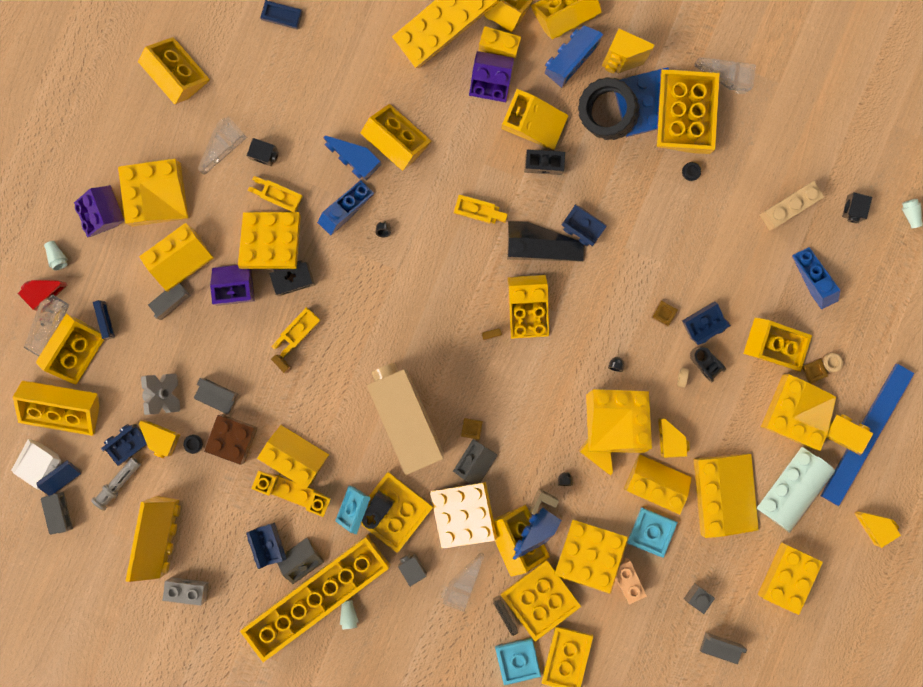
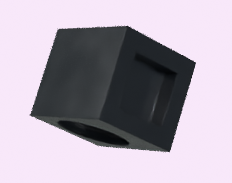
M252 138L246 156L250 160L272 166V163L277 161L279 152L275 145Z
M855 192L847 195L842 217L847 218V221L851 223H859L866 220L872 197Z

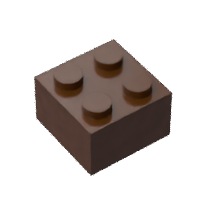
M223 414L217 415L204 452L239 465L244 464L258 427Z

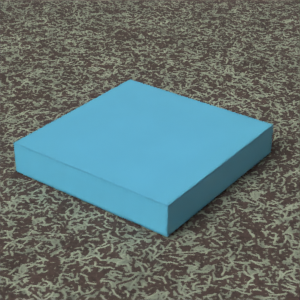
M348 486L335 521L350 533L357 534L370 497L357 488Z
M641 507L627 543L664 558L678 522Z
M532 638L495 646L504 685L541 677Z

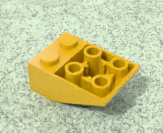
M516 89L501 129L554 151L568 115L536 96Z
M546 275L507 277L511 339L548 337L549 314Z

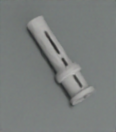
M131 457L114 479L102 487L103 490L97 497L91 499V502L99 509L105 511L107 504L118 496L117 491L141 466V463Z

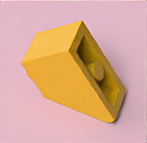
M658 418L661 457L687 456V452L690 451L689 440H686V437L666 419Z
M141 420L139 426L149 450L154 451V455L160 458L172 456L181 434L150 421Z
M587 439L578 451L611 476L613 474L611 452H588Z
M860 511L854 512L875 546L883 548L901 536L898 531L899 526L893 519Z

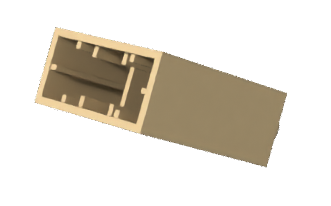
M390 363L372 371L375 382L367 385V388L405 475L442 460L444 452L408 370L403 369L399 371L396 363Z

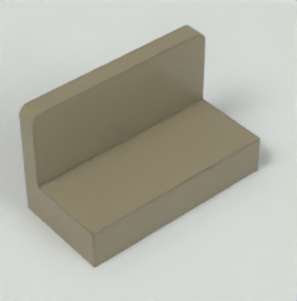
M538 489L529 510L531 514L535 515L541 501L556 508L559 500L557 497Z

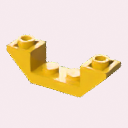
M263 471L257 472L251 488L265 495H275L306 508V511L324 517L331 498L310 487L305 489L290 479Z

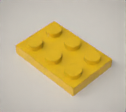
M556 626L541 683L552 687H581L593 635Z

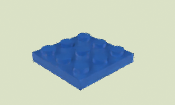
M662 69L619 79L632 89L640 105V115L637 124L630 133L626 134V138L658 129ZM615 92L621 119H623L627 111V103L621 94Z

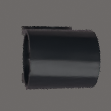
M695 347L692 349L690 359L711 383L721 371L724 372L726 370V367L708 348ZM700 350L704 352V358L701 361L697 358V353Z
M378 491L362 519L363 525L368 529L377 527L395 501L381 491ZM373 514L375 516L374 520L376 522H371L369 524L367 522L368 518L366 516H371Z

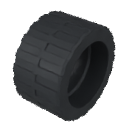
M605 77L597 79L584 89L579 99L578 111L582 124L596 137L603 138L604 140H617L626 136L636 126L640 115V105L636 95L625 82L617 78ZM617 92L626 100L627 111L625 116L614 126L603 127L598 125L592 117L594 102L604 93Z

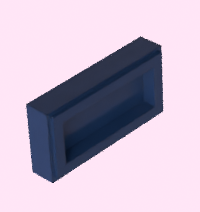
M265 0L260 19L298 30L303 11Z
M101 300L94 301L93 306L102 339L109 340L115 338L106 302Z
M67 460L36 482L37 488L50 497V495H53L81 475V472Z

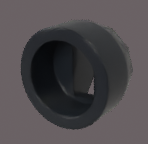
M386 221L384 223L379 222L376 225V235L382 238L390 236V224Z
M620 357L612 358L608 369L623 372V359Z
M565 472L561 473L558 477V486H573L572 475Z

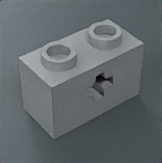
M170 577L165 581L162 601L201 606L206 602L209 582Z

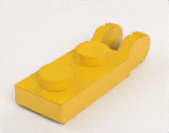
M253 176L252 180L264 185V188L261 192L254 187H248L247 191L288 211H297L303 198L301 194L269 180L266 181Z
M306 307L280 334L281 336L271 347L275 350L286 340L289 345L280 354L284 358L293 348H296L321 320Z

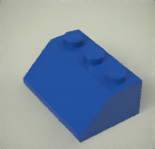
M584 25L580 30L577 28L571 34V40L568 44L563 43L557 52L559 54L547 61L545 64L547 67L545 74L562 88L599 46L603 34Z

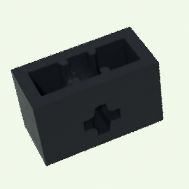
M526 150L524 173L563 174L565 152Z
M303 260L297 261V269H273L274 272L269 273L276 296L286 295L315 286L309 264L303 262ZM290 273L296 275V277L293 278V282L287 279L290 277Z

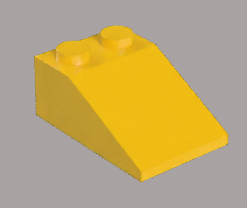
M755 317L743 354L801 372L812 335L770 320Z

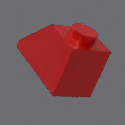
M31 280L25 282L17 294L32 310L41 311L67 284L62 281Z

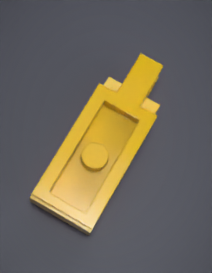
M458 195L453 212L456 215L489 224H495L496 221L506 223L508 214L499 212L500 207L495 206V204L463 195Z

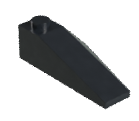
M508 221V260L583 262L584 244L579 240L529 222Z

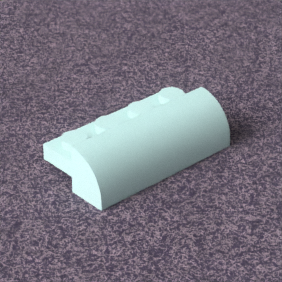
M801 447L758 505L757 510L790 533L834 474V468L820 457Z

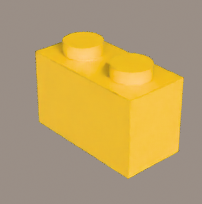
M484 26L479 42V51L512 57L515 61L521 36Z
M836 415L826 438L861 455L873 435L870 432V428L863 424L858 426L852 423V419L846 415Z

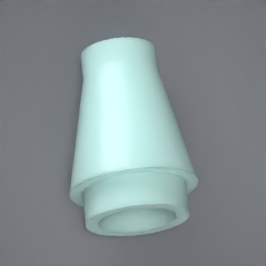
M918 199L903 202V208L901 209L911 228L922 226L921 203H919Z
M49 241L44 244L49 267H52L54 271L65 268L68 265V259L56 245V242Z
M353 600L345 601L341 604L340 625H342V630L357 628L359 621L353 606Z

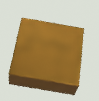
M661 300L651 318L668 327L678 309Z
M497 328L482 332L481 335L484 341L502 336L501 329Z
M275 354L271 358L283 373L291 370V366L280 355Z
M817 359L802 366L808 383L828 377L822 359Z
M464 418L461 437L480 440L483 421Z

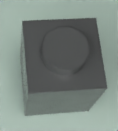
M408 554L400 559L401 563H399L398 568L410 587L427 577V572L416 554L412 556Z
M694 583L684 597V600L705 614L715 598Z

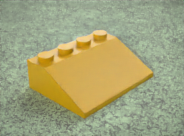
M661 70L656 147L697 154H711L715 150L720 73Z
M741 454L695 458L694 470L701 536L713 538L758 531L752 455Z
M155 496L141 502L126 582L160 579L168 573L170 563L167 562L168 556L171 555L173 550L171 540L177 530L175 520L181 510L179 500Z

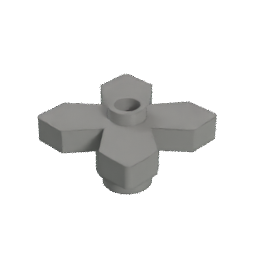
M177 374L162 375L160 380L156 375L141 377V384L144 389L142 397L145 401L143 403L145 415L159 414L162 408L166 413L180 411L179 399L171 394L178 385Z

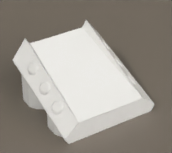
M28 439L11 471L40 490L37 488L36 482L60 466L61 459L57 453L42 443Z

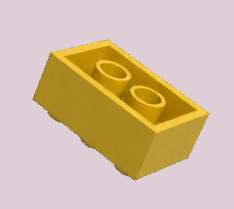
M781 542L757 595L799 615L823 562Z

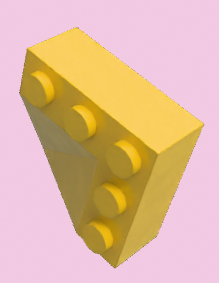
M168 159L118 166L125 224L134 227L188 219L182 167L178 160Z
M783 374L761 427L806 447L821 451L829 431L836 396L797 377Z
M593 389L586 394L588 452L645 453L652 449L649 391Z

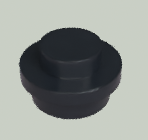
M689 162L682 168V176L687 181H695L701 175V168L695 162Z
M189 435L185 438L183 446L188 453L195 454L201 451L203 441L198 435Z

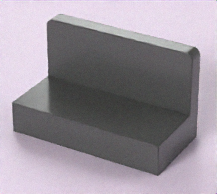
M179 283L170 291L161 293L148 306L155 313L154 317L162 320L191 295Z
M199 378L196 384L199 388L194 399L225 414H229L238 393L206 378Z
M473 439L453 472L471 484L481 483L496 459L497 454Z
M64 492L50 495V497H42L41 503L49 534L72 530L73 527Z
M305 538L285 553L286 560L277 564L283 577L294 584L324 561L313 549L310 540Z
M705 632L700 651L738 665L741 653H746L747 649L742 644Z

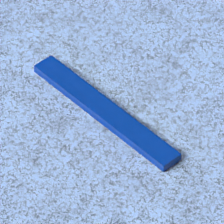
M899 364L894 365L861 423L870 428V432L873 433L871 439L861 455L849 449L845 451L834 474L820 495L821 497L837 506L841 504L914 375L913 372Z

